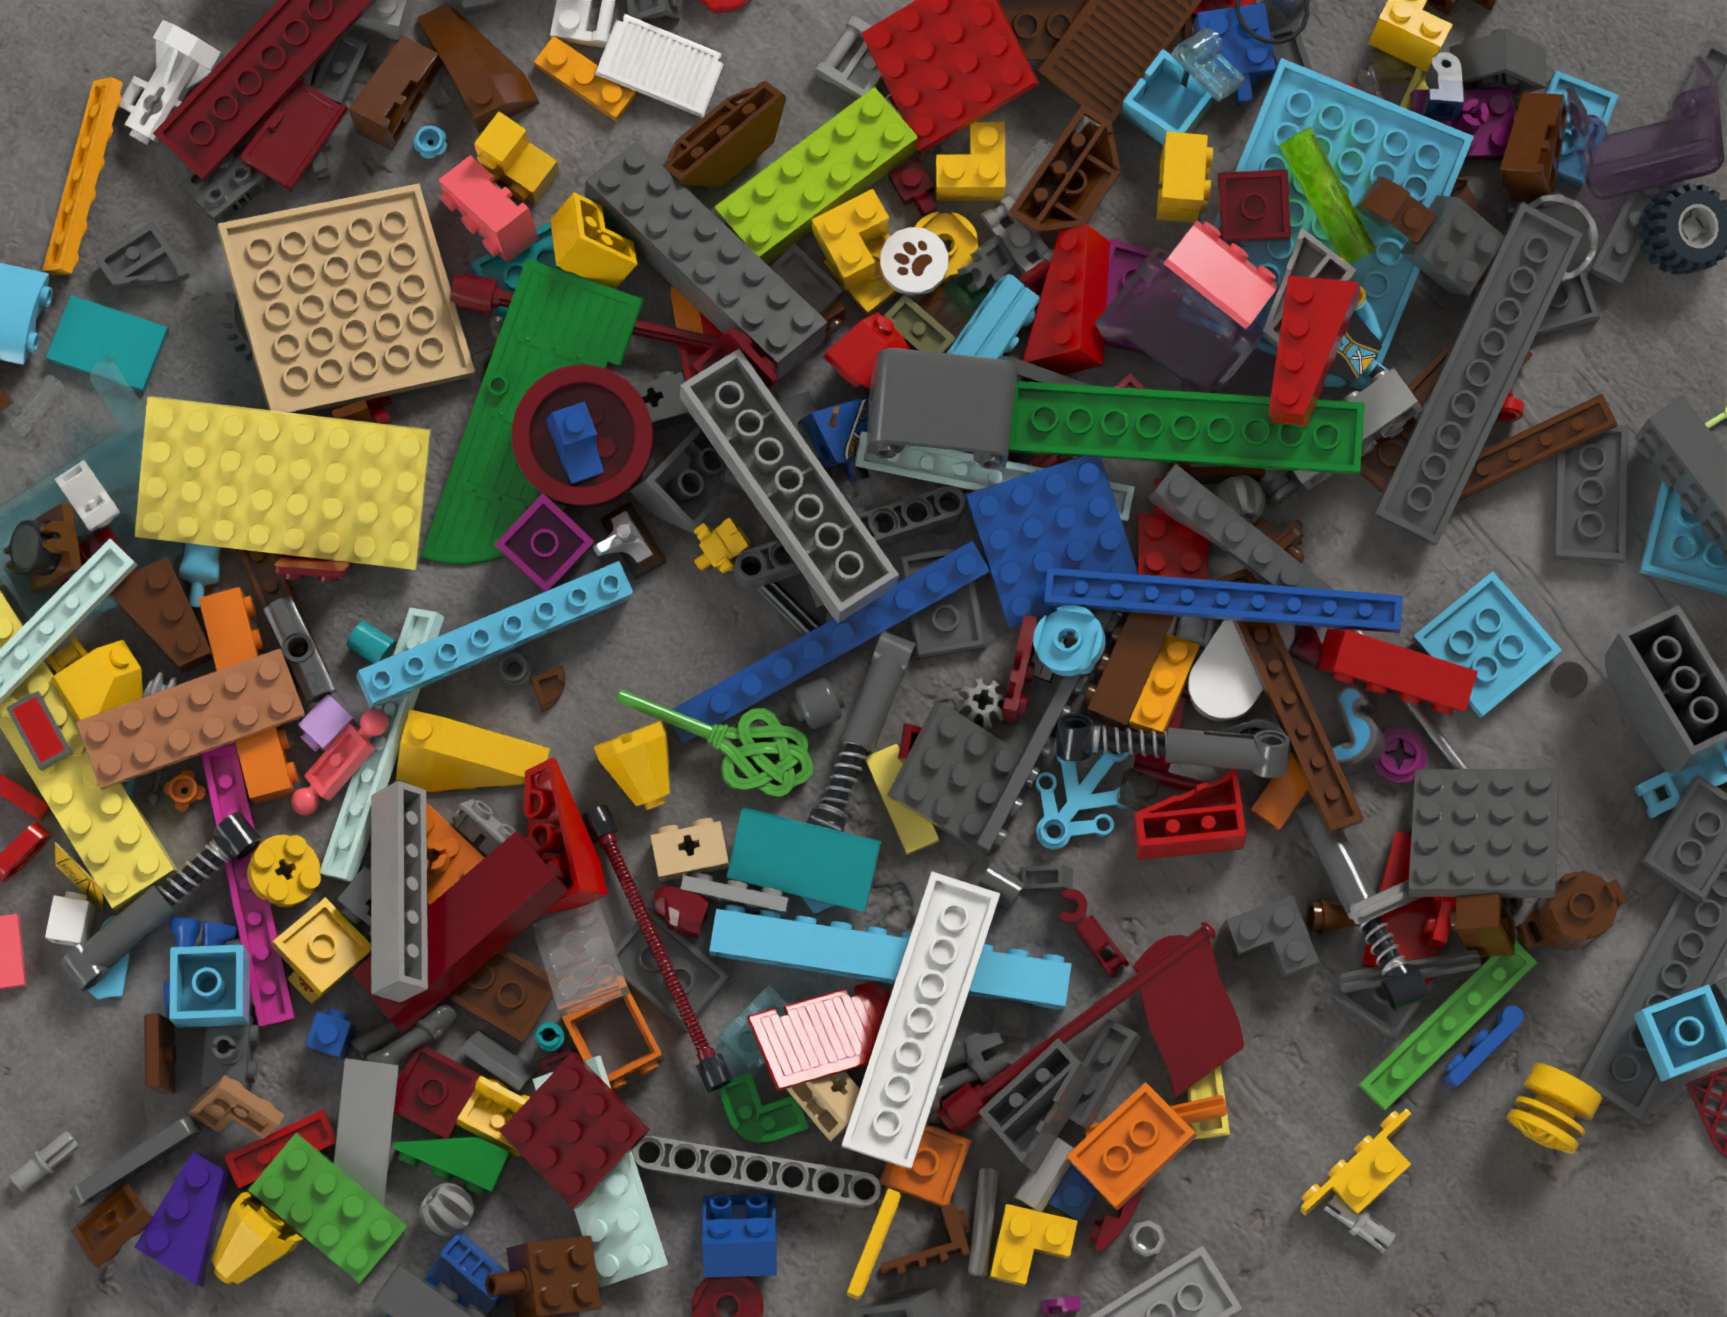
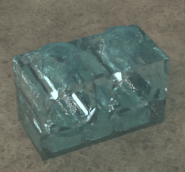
M768 985L718 1035L719 1041L748 1070L754 1065L761 1068L765 1061L759 1047L752 1052H745L738 1046L739 1040L743 1035L753 1034L747 1021V1016L774 1008L781 1010L784 1016H786L783 1006L788 1005V1003Z

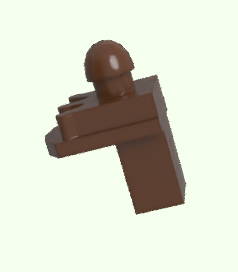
M1262 517L1253 524V526L1301 564L1303 563L1304 553L1300 548L1297 549L1303 543L1301 540L1304 537L1302 534V522L1294 520L1281 533L1275 530Z

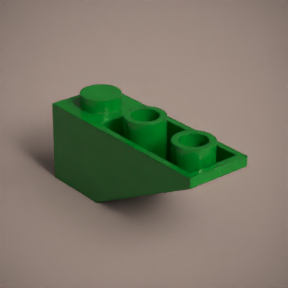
M478 1137L394 1142L392 1146L393 1149L400 1152L399 1160L418 1167L420 1161L433 1167L431 1174L448 1182H451L453 1176L466 1182L464 1189L482 1197L486 1191L495 1194L513 1155L510 1151Z

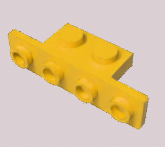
M1405 1109L1400 1115L1396 1111L1392 1112L1380 1124L1383 1130L1374 1139L1370 1135L1366 1136L1354 1148L1357 1154L1348 1163L1343 1159L1340 1160L1327 1173L1331 1178L1322 1187L1316 1183L1301 1197L1304 1203L1301 1205L1300 1211L1306 1216L1334 1190L1359 1215L1411 1166V1163L1389 1141L1410 1120L1412 1115L1410 1111Z

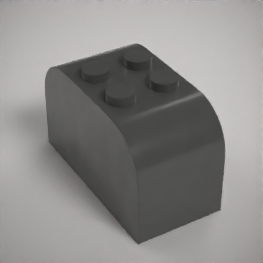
M1678 605L1620 632L1605 654L1606 672L1613 690L1658 764L1667 772L1677 774L1727 750V682L1681 606Z

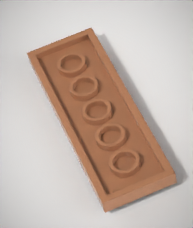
M280 648L76 721L99 787L101 790L300 719L305 717V712Z

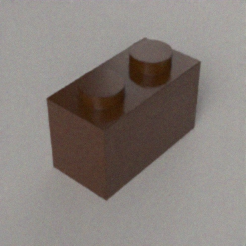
M1500 894L1456 896V909L1451 910L1450 920L1452 930L1457 931L1461 945H1465L1468 950H1477L1480 957L1515 955V920Z

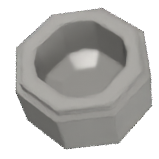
M1150 1220L1135 1224L1128 1236L1132 1251L1143 1257L1158 1254L1165 1242L1162 1227Z

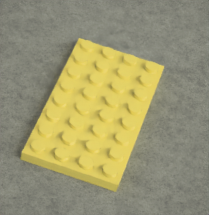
M149 396L147 397L135 537L416 570L431 429Z

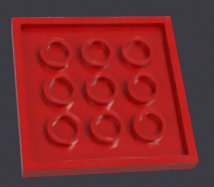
M915 0L861 33L902 119L918 136L915 145L917 150L922 153L1040 85L998 0Z

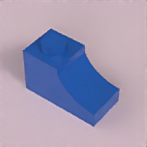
M585 401L552 412L545 422L569 486L602 475L604 470L597 449V432Z

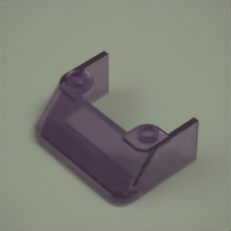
M1701 56L1694 57L1697 88L1684 91L1675 98L1672 104L1673 119L1607 135V127L1604 121L1599 116L1587 114L1585 106L1573 87L1566 89L1572 138L1586 185L1595 198L1607 200L1710 175L1722 166L1724 162V147L1717 78Z

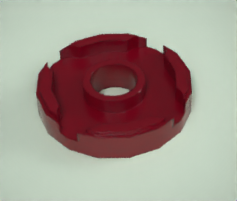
M748 1276L704 1278L695 1289L691 1302L692 1317H723L717 1311V1304L725 1296L733 1297L738 1302V1311L732 1317H762L764 1313L763 1296L757 1284Z

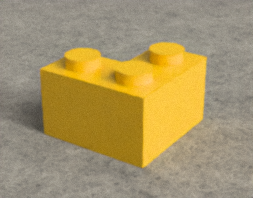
M1388 0L1368 44L1427 72L1432 58L1435 54L1440 53L1453 24L1424 11L1428 0Z
M499 111L474 143L479 163L494 176L495 182L500 180L508 185V189L521 201H525L527 198L536 204L560 173L557 160L531 144L527 130Z
M974 122L970 125L969 154L936 155V201H1001L1004 199L1006 188L1005 122Z
M871 189L812 219V234L844 291L875 276V261L865 243L889 232V216L874 189Z
M573 192L550 219L556 265L564 271L616 289L636 267L637 260L634 242L605 228L602 205Z
M1006 1204L989 1279L1024 1287L1027 1283L1033 1251L1068 1259L1071 1254L1077 1220Z

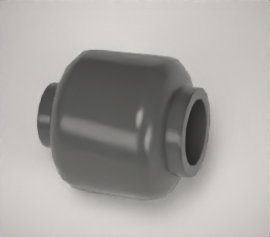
M824 677L799 686L795 691L797 701L791 703L798 722L806 720V723L812 729H818L839 720L842 716L841 709L846 707L836 682L830 683Z

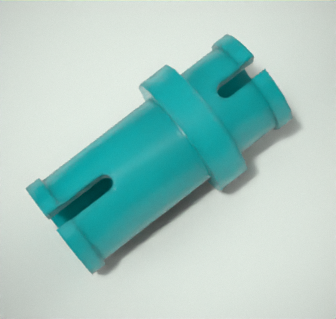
M546 1022L537 1029L535 1037L540 1048L548 1052H557L563 1047L564 1032L558 1024ZM550 1034L557 1035L551 1042H547L544 1039Z

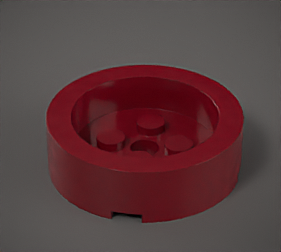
M594 365L566 366L541 377L522 397L512 423V446L521 471L538 492L544 493L549 499L568 507L594 508L620 499L640 481L648 467L653 452L654 432L652 421L641 395L620 375ZM585 401L597 432V449L604 473L569 486L545 420L552 412Z

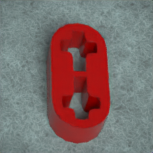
M0 773V796L41 822L50 809L49 805Z
M35 822L27 827L0 854V881L2 883L13 878L50 840L51 834L39 822Z

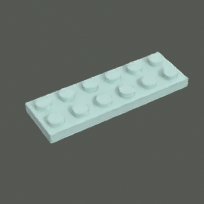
M601 1056L584 1060L611 1088ZM553 1072L532 1079L536 1091ZM631 1151L581 1206L574 1209L582 1236L592 1237L599 1288L668 1265Z

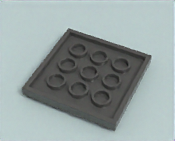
M1559 769L1416 770L1414 777L1409 896L1456 897L1499 893L1501 897L1556 898Z

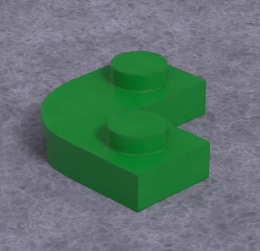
M751 1072L733 1078V1082L718 1089L731 1126L742 1138L750 1142L759 1144L772 1143L809 1130L802 1108L792 1096L762 1106Z

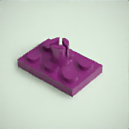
M1513 89L1463 90L1464 104L1457 121H1435L1474 136L1465 159H1503L1514 124ZM1413 90L1410 93L1411 111L1422 115V106L1429 90Z

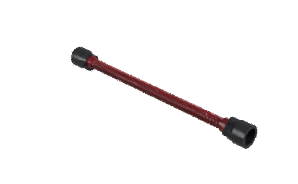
M601 805L595 807L581 816L593 843L599 842L601 848L605 850L620 886L628 899L627 901L630 903V907H632L631 910L634 911L633 914L639 923V927H641V931H643V935H645L644 938L647 939L646 942L656 960L655 962L658 964L660 972H662L661 975L664 976L663 979L668 984L667 988H670L669 992L673 997L672 999L675 1001L677 1009H679L678 1012L681 1013L680 1016L683 1017L682 1020L685 1021L684 1025H687L686 1029L690 1034V1038H692V1042H694V1046H696L695 1049L698 1050L697 1057L700 1063L696 1065V1068L707 1092L721 1089L733 1082L734 1079L722 1054L716 1055L714 1049L708 1046L707 1038H704L705 1034L699 1025V1021H697V1017H695V1013H693L694 1010L691 1009L692 1006L682 988V984H680V980H678V976H676L677 973L672 968L673 965L663 947V943H661V939H659L660 936L657 935L658 932L655 931L656 928L651 923L652 919H650L641 895L633 882V878H631V874H629L630 871L622 858V854H620L621 852L618 850V846H616L617 839L614 834L618 832V829L608 806Z

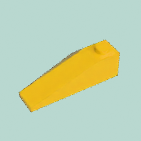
M409 709L400 742L396 781L425 789L428 793L456 789L472 790L492 786L524 785L526 770L548 760L550 748L445 717Z

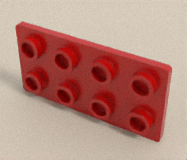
M1400 831L1395 832L1379 893L1409 880L1410 834ZM1422 897L1380 917L1383 923H1388L1386 929L1389 934H1393L1391 939L1394 945H1399L1397 950L1400 955L1405 956L1404 960L1412 961L1438 956L1439 950L1448 940L1451 927L1450 914L1451 910L1456 907V897ZM1366 943L1361 964L1368 968L1378 967L1379 965L1376 964L1377 956L1371 954L1372 947ZM1433 977L1424 979L1426 985L1431 983Z

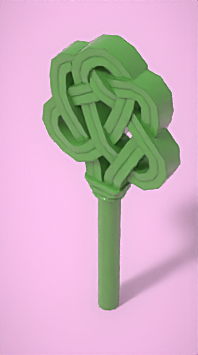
M623 689L619 690L615 702L707 739L708 744L714 747L716 751L719 750L725 755L720 770L723 781L732 789L746 791L756 788L766 796L779 798L789 794L793 787L806 782L813 774V762L807 752L808 741L805 734L796 728L781 726L775 714L765 708L751 709L740 717L736 728L721 724L708 725ZM753 721H761L766 725L749 727ZM753 739H773V742L754 743ZM787 739L794 742V744L788 743ZM728 740H738L741 747L736 748ZM764 755H777L778 763L774 765ZM745 757H748L754 763V765L762 771V773L759 774V772L751 765V763ZM799 763L800 771L795 774L793 766ZM735 766L746 779L739 778L735 774L733 767ZM773 780L780 784V786L773 785L769 781Z

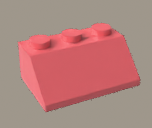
M1196 221L1163 264L1247 329L1278 287V284L1274 282L1276 277L1264 266L1259 265L1257 268L1246 260L1249 255L1238 245L1232 243L1229 246L1219 238L1221 233L1213 225L1206 221L1202 225L1199 221Z

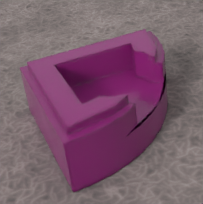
M1078 1296L1042 1300V1314L1077 1313L1080 1310V1298Z

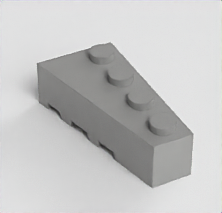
M1394 368L1389 372L1387 370L1381 371L1370 380V386L1360 393L1354 391L1342 400L1365 403L1362 457L1374 450L1377 439L1389 436L1392 439L1403 431L1402 427L1407 420L1412 417L1417 420L1419 414L1423 411L1420 403ZM1293 471L1307 490L1335 474Z

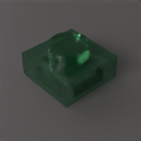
M971 272L959 275L943 290L966 316L979 307L989 293V290L984 285L973 292L968 290L967 286L973 282Z

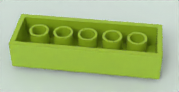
M873 87L714 207V215L768 265L812 231V219L859 196L916 153L915 142L918 140V136L882 94Z

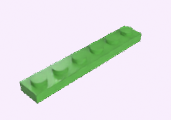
M1516 940L1515 955L1491 956L1358 1086L1385 1111L1538 962Z

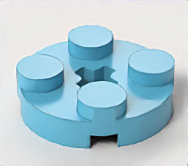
M1063 605L1056 608L1057 611L1051 613L1048 617L1045 615L1037 624L1033 636V645L1041 663L1051 672L1062 676L1090 673L1101 658L1105 648V634L1101 623L1088 609L1078 605ZM1070 633H1075L1074 636L1078 640L1077 643L1070 648H1066L1061 639L1068 638Z

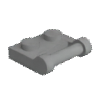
M851 16L846 24L847 30L825 62H820L814 72L822 80L835 84L859 99L873 87L876 88L883 77L865 41L843 73L836 69L857 37H863L861 33L872 27L863 20Z

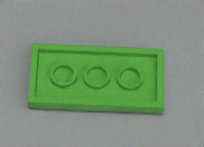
M295 1133L248 1189L358 1283L362 1282L408 1227L406 1223L298 1133Z

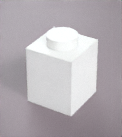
M66 892L65 897L54 895L45 938L52 943L77 946L84 941H88L96 906L86 901L87 895Z

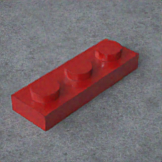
M326 1110L318 1111L267 1135L264 1139L260 1138L224 1155L237 1188L241 1190L252 1185L295 1133L302 1136L320 1152L335 1146L337 1135Z

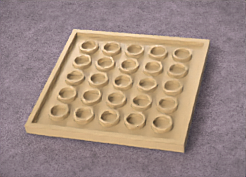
M419 183L218 223V234L268 410L304 414L355 403L364 399L369 400L474 377V366L455 303L450 302V285Z

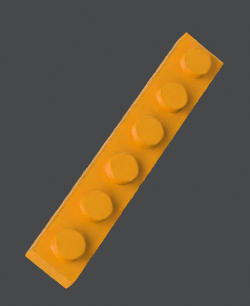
M113 77L95 80L92 83L42 272L49 273L51 276L72 274L79 260L78 250L81 239L87 230L86 220L90 205L96 196L95 186L98 175L104 166L103 156L106 145L113 133L112 123L115 111L121 103L120 93L123 82Z

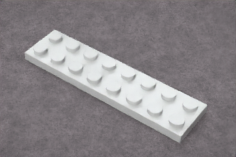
M931 872L842 1142L843 1148L911 1170L1000 893Z

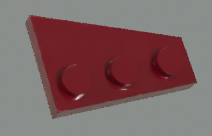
M1024 615L1015 653V663L1009 679L1008 698H1005L1003 705L1002 723L1015 726L1017 716H1025L1028 696H1024L1022 693L1024 683H1032L1036 663L1029 662L1032 649H1035L1033 636L1038 617Z

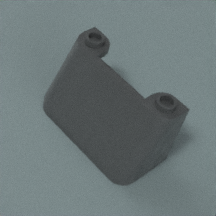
M901 348L881 350L877 355L870 376L866 453L875 454L880 458H893L896 454L902 452L905 445L973 452V460L979 463L982 468L997 469L1005 467L1009 456L1017 383V365L1008 360Z

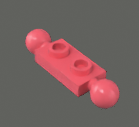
M372 708L365 711L360 719V729L349 723L307 771L304 777L311 785L308 788L296 790L291 798V806L297 814L302 816L313 814L319 807V796L330 801L376 749L369 739L382 735L387 730L389 724L388 717L382 710Z

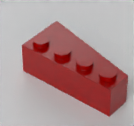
M1088 224L1061 231L1058 234L1023 358L1024 362L1061 375L1103 366L1110 241Z
M1288 275L1269 406L1272 423L1308 426L1324 387L1327 374L1336 358V352L1350 324L1352 313L1361 297L1359 282Z

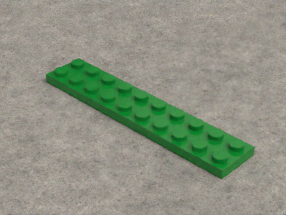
M1017 381L1009 452L1360 475L1365 403L1318 400L1309 424L1306 427L1272 423L1269 414L1271 397Z

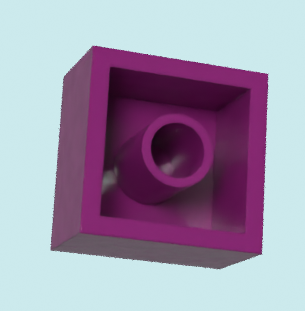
M542 493L494 545L543 592H546L558 583L591 548L595 541Z

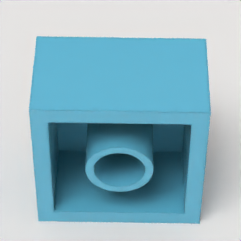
M244 945L170 947L169 1019L176 1028L249 1025L250 954Z
M1709 984L1633 1014L1661 1082L1727 1057V1026Z

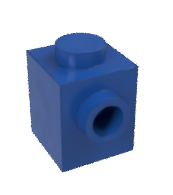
M328 1009L327 1014L316 1012L305 1046L313 1052L345 1061L350 1048L349 1041L353 1039L357 1027L352 1022L347 1021L349 1015L333 1009Z

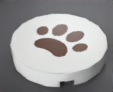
M908 227L896 231L886 240L881 250L880 268L883 278L893 290L908 296L932 292L943 282L948 272V252L944 242L935 233L924 228Z

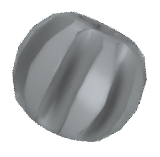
M1230 477L1216 487L1214 495L1251 523L1262 515L1265 508V493L1261 485L1252 477Z
M983 678L973 679L975 688H970L965 684L958 693L965 700L956 703L957 712L959 714L967 713L969 716L966 718L974 723H982L984 730L991 729V719L999 723L1003 721V710L1000 707H1003L1005 698H1008L1006 693H996L1001 688V685L994 680L990 686H986L983 684ZM980 698L987 699L985 710L978 709Z
M442 1183L433 1188L424 1198L419 1215L422 1224L431 1234L437 1237L451 1238L467 1226L472 1218L474 1205L471 1196L464 1188L452 1183Z

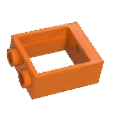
M623 978L559 1011L582 1059L587 1060L592 1058L576 1024L624 999L650 1053L607 1075L613 1092L628 1084L626 1078L637 1072H639L640 1076H644L660 1067L658 1061L664 1059Z

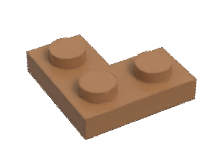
M225 1075L201 1095L188 1112V1114L217 1133L232 1120H235L262 1139L276 1129L284 1117V1114L275 1109L269 1101L260 1099L245 1089L240 1082L230 1079Z

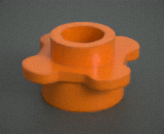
M183 770L180 775L166 782L163 788L164 793L167 796H171L175 802V808L180 812L187 811L193 802L203 800L206 796V789L198 785L195 781V774L191 770ZM183 788H188L186 794L182 793Z

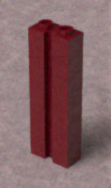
M515 831L427 907V990L403 1002L372 995L371 956L352 972L386 1017L403 1033L410 1029L569 891L560 880L565 874L552 859L545 863L541 856L546 852L532 836L526 840L518 831Z

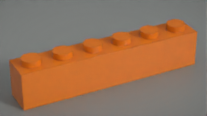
M237 587L198 598L217 671L260 656L259 650L265 649L260 629H254L251 617L256 616V611L251 595L245 597L241 588ZM278 726L235 742L249 798L255 805L294 794V783L299 782V777L294 761L288 763L285 750L291 747L285 728L279 729Z

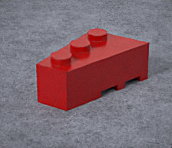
M1237 769L1231 770L1225 776L1209 783L1199 784L1195 789L1177 797L1174 795L1135 812L1133 833L1137 860L1242 850L1247 835Z

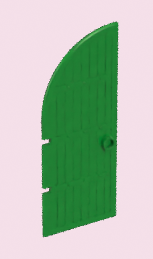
M526 258L420 558L444 564L467 565L485 563L506 557L494 544L542 495L531 485L521 471L513 451L512 423L519 402L537 380L556 369L571 365H594L606 369L608 363L621 366L644 299ZM551 500L563 512L567 508V506Z

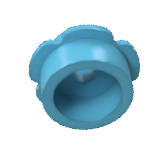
M424 126L417 132L414 138V148L420 152L422 157L432 159L435 155H442L447 148V143L445 142L446 134L435 126ZM429 140L434 141L433 145H428L427 142Z

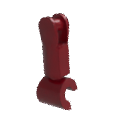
M1075 889L1062 891L1060 893L1062 898L1076 902L1077 910L1073 913L1063 911L1057 918L1068 924L1075 923L1074 932L1104 971L1111 978H1114V972L1123 965L1128 967L1130 965L1094 916H1086L1087 900L1085 896ZM1109 945L1115 954L1104 961L1099 952Z

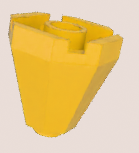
M663 721L651 723L594 746L600 763L636 806L644 804L646 810L666 803L664 796L670 794L671 791L667 732Z
M250 1191L241 1193L231 1205L211 1259L215 1267L213 1270L214 1274L226 1284H231L232 1282L236 1284L243 1283L293 1251L304 1239L300 1233L294 1235L295 1229L263 1202L259 1204L253 1199L256 1196Z

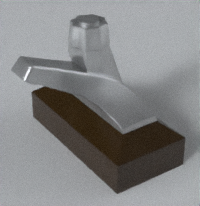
M631 502L600 518L609 536L593 546L598 556L619 552L636 580L666 563V559Z

